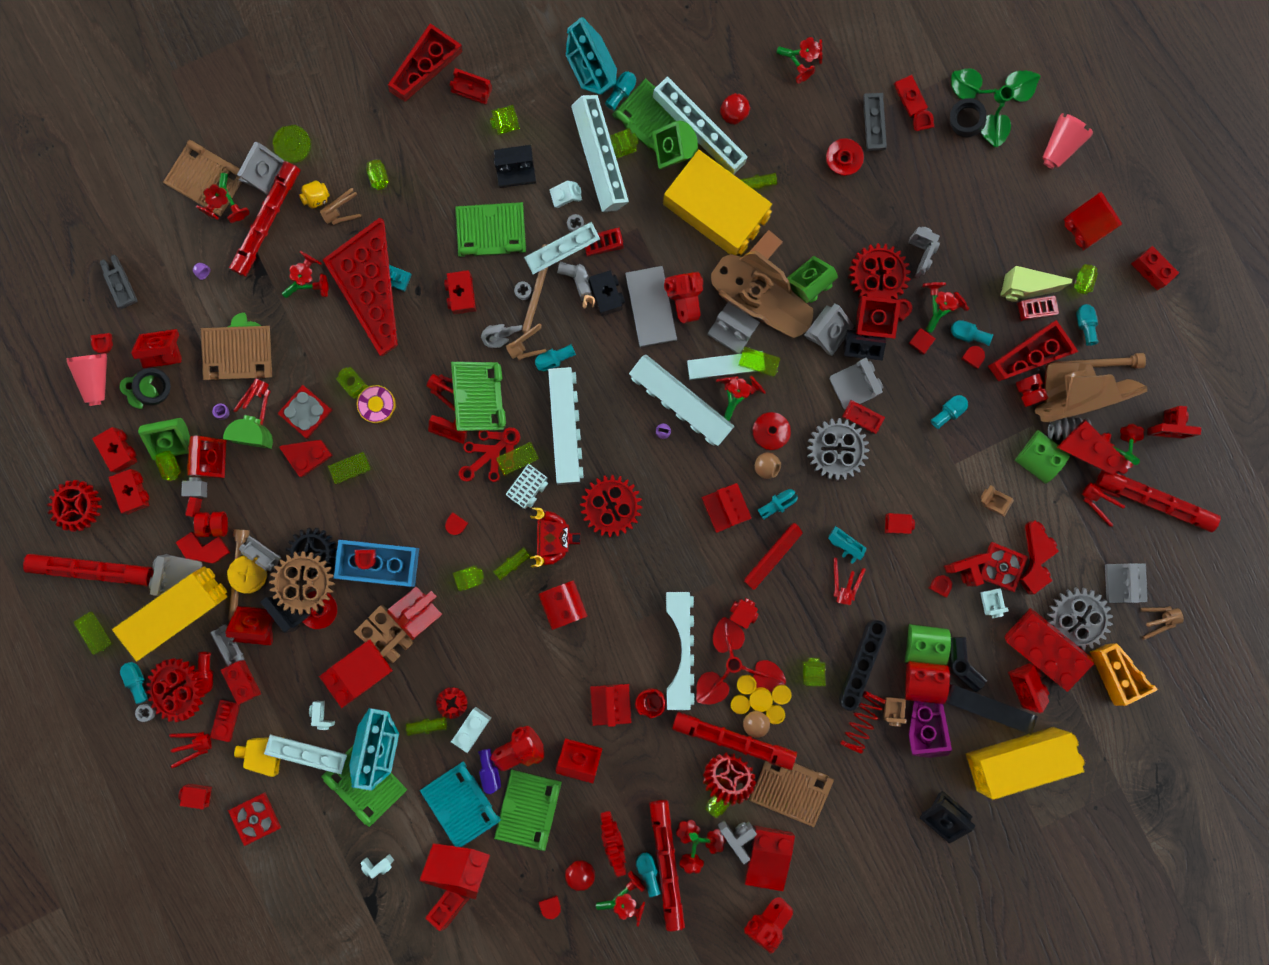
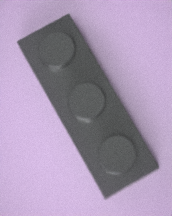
M883 93L864 94L863 105L867 151L886 150Z

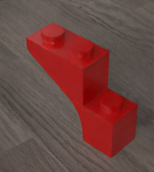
M1036 520L1029 521L1025 525L1029 565L1019 580L1026 592L1032 595L1053 581L1049 577L1051 575L1049 570L1041 565L1059 552L1056 548L1057 543L1055 540L1047 536L1044 532L1046 531L1045 527Z

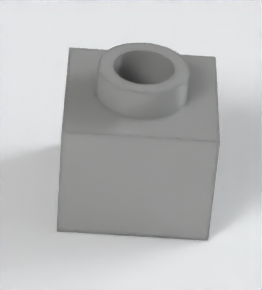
M189 477V481H182L181 496L207 498V482L201 481V478Z

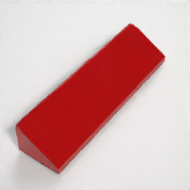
M792 523L746 576L743 582L751 589L755 590L803 534V531L796 523Z

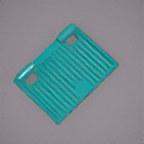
M464 761L419 790L455 847H463L501 821L500 817L491 808V803L473 775H470ZM460 772V774L464 778L463 782L459 780V778L456 775L457 773ZM483 812L486 813V815L490 819L489 821H485V819L481 815Z

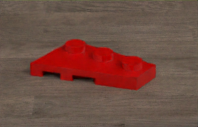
M1083 420L1057 447V449L1069 453L1112 475L1127 461L1086 420Z

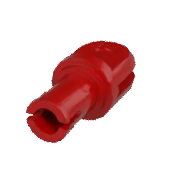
M210 652L198 653V669L194 671V673L200 672L197 676L198 679H203L200 683V686L205 687V689L201 690L203 694L210 692L213 687L214 672L210 669Z

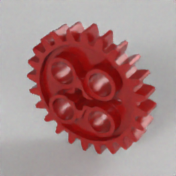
M877 243L875 249L872 245H869L868 251L863 248L861 250L862 254L857 253L855 255L857 259L851 261L854 266L849 268L853 273L849 274L848 278L854 279L850 285H856L853 292H860L858 298L869 296L897 300V294L900 296L904 294L902 289L906 290L908 288V285L905 283L911 279L906 276L911 271L905 269L910 264L903 263L906 256L900 258L901 251L895 253L894 246L889 250L887 249V244L881 248L880 244ZM884 261L891 262L892 268H887L884 265ZM865 262H871L874 269H868L865 266ZM878 270L880 274H883L881 278L878 274H876ZM887 279L892 280L894 287L887 286L885 281ZM868 280L873 281L875 288L868 287L866 282ZM879 283H881L882 291L879 290Z
M614 475L611 476L610 480L604 476V481L602 482L597 478V485L590 483L592 489H585L588 495L581 497L586 500V503L580 504V506L585 507L581 514H587L583 520H590L588 527L595 526V533L600 529L601 536L608 532L609 537H611L612 532H615L617 537H619V531L621 530L626 534L625 528L628 527L632 530L631 523H638L635 516H641L637 512L638 509H642V506L637 505L638 502L642 501V498H636L639 491L633 492L632 490L635 485L627 486L629 480L627 479L623 483L621 482V476L618 480L614 479ZM618 488L621 491V495L618 498H612L610 491ZM603 491H606L611 503L617 504L615 510L620 518L619 522L616 520L612 510L606 509L608 503L602 493ZM596 497L603 498L604 504L601 507L593 505V500ZM622 505H627L630 508V512L627 515H621L619 508ZM610 514L613 517V521L610 524H604L602 522L603 515Z
M172 658L156 664V668L151 670L153 675L148 676L151 682L146 683L150 687V690L146 691V693L151 694L148 701H153L151 708L156 707V714L162 713V719L168 718L169 722L173 720L175 722L189 719V717L195 716L194 712L199 711L198 706L203 704L200 698L205 697L201 693V690L205 689V687L200 686L203 679L197 678L200 672L194 673L195 666L189 667V661L183 662L182 658L177 660Z
M602 812L600 816L603 845L610 866L614 868L616 876L620 877L626 875L624 843L617 823L613 821L611 812Z

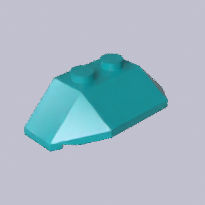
M581 17L567 28L566 57L581 88L602 95L616 84L617 68L602 37Z
M369 708L357 727L349 764L353 788L373 790L392 771L399 732L388 711Z

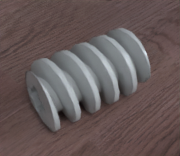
M1069 417L1068 419L1063 418L1052 421L1048 426V437L1052 439L1054 434L1055 439L1059 440L1061 435H1063L1064 440L1083 420L1081 418L1074 419ZM1088 418L1083 419L1091 425V421Z

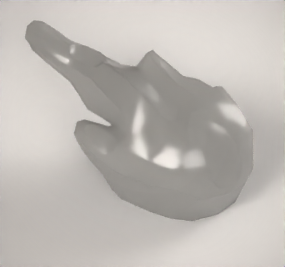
M505 324L489 325L482 331L481 339L487 347L499 348L509 342V339L504 337L522 330L523 326L518 325L506 328L504 327Z

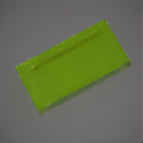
M744 347L738 366L775 377L781 358Z
M531 442L496 458L503 475L509 474L539 459Z
M365 452L328 466L335 484L372 470Z
M88 612L73 622L93 655L112 645L93 612Z

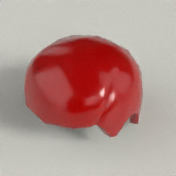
M735 93L729 95L723 101L720 113L727 123L735 125L747 118L751 108L749 101L744 95Z
M649 688L643 690L638 695L635 707L640 715L655 718L664 712L667 700L661 691Z
M575 861L566 869L565 881L568 887L573 890L585 891L595 881V870L586 861Z

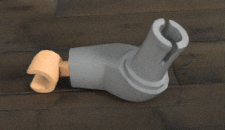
M560 261L557 273L574 277L581 301H583V308L587 307V302H590L593 308L595 299L592 296L591 284L585 267L581 264L575 266Z

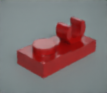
M435 415L430 417L428 432L462 444L465 443L467 431H457L456 419L452 423L443 417Z
M220 699L210 738L231 742L240 705L233 701Z

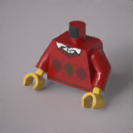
M533 507L532 509L537 511V515L531 516V518L538 519L537 555L530 557V559L534 558L536 560V565L531 567L536 568L541 565L555 564L569 552V544H580V533H569V525L566 524L564 518L556 513Z

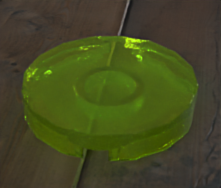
M297 125L281 127L273 138L275 153L289 163H297L304 160L311 150V140L308 133Z

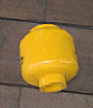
M319 181L303 185L301 188L302 194H299L303 205L307 204L312 209L326 204L329 197L325 184Z

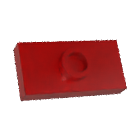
M912 75L894 83L909 117L914 116L919 110L928 109Z
M850 400L842 416L874 434H877L885 419L884 416L853 400Z

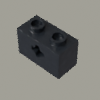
M611 270L589 277L601 317L623 310L622 304L625 301L622 292L618 293L616 286H619L616 274L612 275ZM606 289L611 292V296L607 297V294H605Z
M847 330L844 342V356L883 361L886 339L885 337L859 335L855 330Z

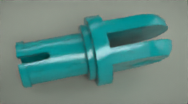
M626 71L620 74L616 84L612 86V94L605 102L609 109L615 110L622 98L629 96L636 84V77L633 73Z
M1084 304L1078 308L1076 317L1079 329L1084 331L1086 345L1092 346L1099 343L1095 329L1098 325V320L1094 307Z
M964 320L954 322L951 327V333L954 337L969 343L975 340L989 346L994 335L978 330L975 324Z
M572 344L559 350H553L552 348L546 351V353L539 354L535 359V365L539 371L545 372L548 369L559 367L561 361L576 356Z
M956 395L942 406L943 411L931 419L932 425L936 429H940L950 419L956 420L968 408L966 397Z
M793 489L785 490L777 496H772L770 503L757 510L763 520H765V518L777 511L783 513L784 509L797 501L798 495L795 494Z
M134 662L125 663L120 669V675L125 688L131 690L136 705L147 701L148 697L142 685L145 679L139 666Z
M649 853L638 855L636 859L637 871L640 879L645 880L649 898L661 894L655 877L658 874V870L653 856Z

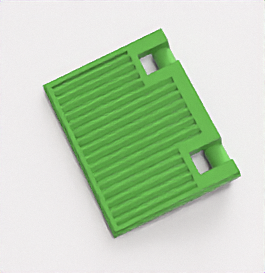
M645 78L612 116L624 123L625 128L649 149L652 148L656 152L652 132L676 120L653 98V92L656 87ZM625 110L631 115L630 118L624 114Z
M523 202L456 207L458 257H465V255L474 254V256L510 254V252L517 251L519 253H526ZM519 240V244H510V241ZM474 243V247H465V244Z
M451 362L457 431L504 430L506 416L502 408L500 385L502 369L500 364L497 362ZM487 369L494 370L495 378H488ZM498 414V423H492L491 415Z
M352 746L345 753L347 757L341 774H338L342 780L336 783L331 778L334 772L326 771L321 777L331 790H334L356 813V816L370 827L407 789L392 773L376 785L373 790L353 788L349 767L353 750ZM367 806L374 812L371 817H368L363 811Z
M511 769L500 812L501 821L497 825L494 839L545 851L562 782ZM547 786L552 787L550 796L545 795ZM536 832L541 833L539 842L534 841Z

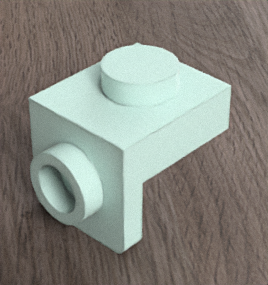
M565 181L549 189L554 207L556 208L572 201L579 202L582 200L581 189L576 182Z
M1001 588L980 592L985 615H992V618L1004 616L1003 612L1009 611L1008 607L1004 605Z
M317 700L309 708V716L312 717L311 726H317L318 730H329V727L335 725V721L324 720L325 701Z
M389 854L374 866L366 857L360 863L362 865L361 869L366 876H370L373 879L379 873L384 875L392 868L390 864L394 859Z

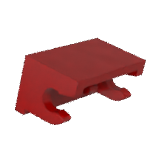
M455 68L453 72L454 80L450 81L451 93L486 105L492 91L491 81Z
M446 891L425 919L438 931L445 930L470 898Z

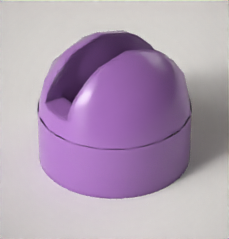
M197 263L193 267V273L200 280H203L210 274V268L204 263Z
M222 403L213 407L212 413L219 420H225L230 415L228 407Z
M667 424L658 425L656 428L657 437L667 439L671 434L670 427ZM659 428L668 430V433L660 432Z

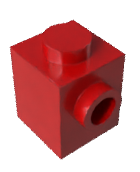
M747 598L744 601L742 599H739L738 602L735 601L730 609L732 614L729 620L748 629L750 623L754 624L759 615L756 613L758 608L754 607L756 603Z

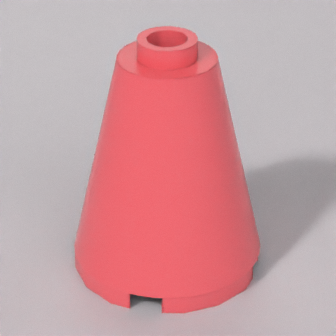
M1061 113L1042 157L1044 160L1043 164L1050 169L1054 167L1059 168L1092 136V129L1090 128L1087 131L1084 128L1086 126L1084 122L1069 114L1064 117V113Z
M107 354L66 358L84 403L89 402V406L101 405V401L105 400Z

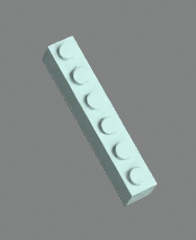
M668 76L654 89L653 98L676 121L688 123L693 128L698 143L722 167L734 175L746 163L748 156Z
M598 95L581 96L571 105L601 211H617L629 201Z
M643 355L629 374L632 376L633 382L646 387V392L652 397L657 396L662 400L661 404L665 408L673 409L676 412L675 415L680 420L689 422L691 424L690 427L696 433L701 432L705 435V440L714 446L716 444L719 446L734 428L733 424L648 355Z
M571 367L548 369L557 485L580 483V478H584L583 467H579V459H582V449L578 448L577 440H581L580 429H576V421H579V410H575L574 404L578 402L577 391L573 390V384H577L576 372H572Z

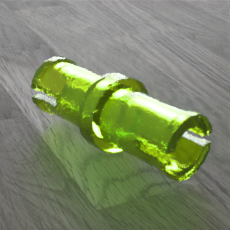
M776 173L761 176L755 174V177L740 179L752 189L757 188V190L764 186L777 185Z
M524 547L511 558H506V562L493 570L500 581L513 570L516 571L520 564L531 557L526 553L527 551Z
M442 717L432 720L426 718L420 722L406 723L407 735L430 734L432 731L446 730L447 722H444L446 718Z

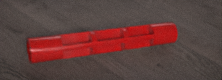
M283 161L273 180L274 184L266 200L262 202V207L253 225L251 224L249 227L250 231L241 248L238 249L229 266L230 270L247 277L264 238L268 236L270 226L276 215L279 214L280 207L288 191L292 189L301 171L297 166Z
M1101 470L1096 481L1097 486L1112 492L1116 491L1119 495L1189 524H1194L1211 533L1219 526L1220 515L1116 472L1112 475Z
M27 554L23 562L25 573L130 583L149 586L150 579L154 574L152 567Z
M681 712L677 713L672 728L673 731L716 743L717 746H725L742 752L744 755L748 754L766 760L770 764L790 771L793 769L797 756L796 751L753 739L752 736H744L727 730L726 727L721 728Z
M657 800L650 802L649 805L660 875L659 881L661 883L665 926L667 931H678L685 928L671 831L668 800Z

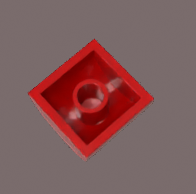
M861 296L856 317V333L859 335L895 339L901 300Z
M190 436L187 476L225 478L227 440Z
M574 580L538 594L552 630L588 616Z
M914 661L906 663L905 700L945 704L950 685L948 665Z

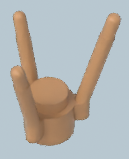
M350 188L331 204L320 210L327 224L332 222L335 225L339 222L361 217V214L337 218L340 215L337 208L357 195V192L352 193L353 188Z
M537 324L520 338L506 345L513 359L517 357L518 360H521L525 357L546 353V349L523 354V351L526 349L522 342L539 331L541 324Z
M1169 606L1165 608L1140 609L1142 612H1165L1162 614V619L1149 622L1146 626L1150 627L1165 623L1166 626L1143 636L1144 640L1174 628L1176 624L1183 623L1184 620L1179 608L1172 609Z

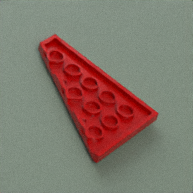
M378 218L325 257L323 261L380 356H384L397 347L398 342L385 222L382 218Z

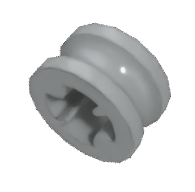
M575 214L568 218L567 226L569 231L573 232L584 226V220L580 215ZM579 220V224L581 225L573 228L571 222Z
M519 282L516 284L514 292L518 299L527 300L531 297L532 289L527 282ZM522 286H525V289L528 288V291L525 292L526 295H522L521 292L518 293Z
M143 704L137 707L135 716L141 722L150 721L155 717L156 710L151 708V704ZM142 709H148L149 712L147 713H149V716L143 717L142 713L144 712H142Z

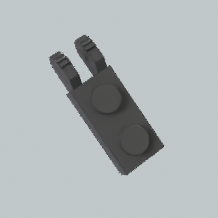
M114 254L111 256V261L115 269L110 270L108 263L104 259L100 261L114 301L121 310L138 301L118 257Z

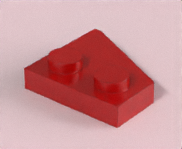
M322 440L288 444L279 447L301 478L333 456Z

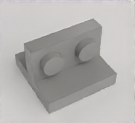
M254 142L237 175L244 184L254 186L268 195L274 184L273 180L284 160L260 143Z
M727 303L717 316L707 335L733 352L740 354L760 322Z
M834 303L832 307L826 305L804 336L808 340L820 345L827 354L832 356L844 341L846 331L852 330L854 325L842 308Z
M1105 564L1107 603L1148 602L1146 564Z
M725 820L718 824L721 833L743 864L747 863L750 858L742 845L757 835L750 822L746 824L742 822L735 828L736 831L733 833Z

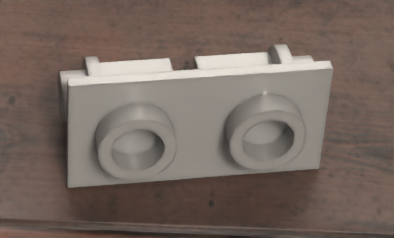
M248 536L246 544H242L239 548L241 554L251 561L257 557L258 559L255 563L265 571H275L274 566L278 565L281 558L251 536Z
M225 624L219 627V629L210 632L226 665L229 666L237 661L244 660V657L237 643L232 641L234 638L226 637L225 631L228 626Z

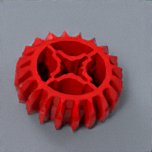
M65 481V485H58L59 490H53L55 496H49L52 503H48L47 506L52 507V509L47 513L54 514L50 520L57 521L56 526L62 527L63 530L68 531L70 529L71 532H76L78 529V531H83L84 527H91L90 522H97L94 516L101 515L97 512V509L102 508V505L97 504V502L102 500L100 497H96L99 492L93 490L94 487L87 485L85 481ZM73 491H80V493L78 495H75L73 498L67 496L69 493ZM76 514L82 515V517L77 521L72 522L69 520Z
M727 752L723 756L719 754L716 758H712L709 764L706 765L703 777H705L703 784L707 785L706 791L712 792L710 798L716 796L717 802L723 800L724 806L728 802L733 806L736 803L740 805L743 801L748 800L756 785L754 781L755 774L751 773L753 767H747L748 761L742 762V756L737 759L735 754H731L729 757ZM723 768V772L720 775H716V770ZM739 783H743V788L736 791V786Z

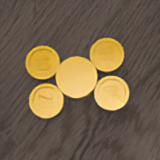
M741 676L737 681V688L742 694H750L749 699L745 695L733 697L731 700L732 710L737 714H745L751 705L756 711H766V716L771 724L783 722L785 719L784 709L779 705H772L773 700L781 705L788 703L791 699V690L785 685H778L771 694L766 688H756V680L752 676Z

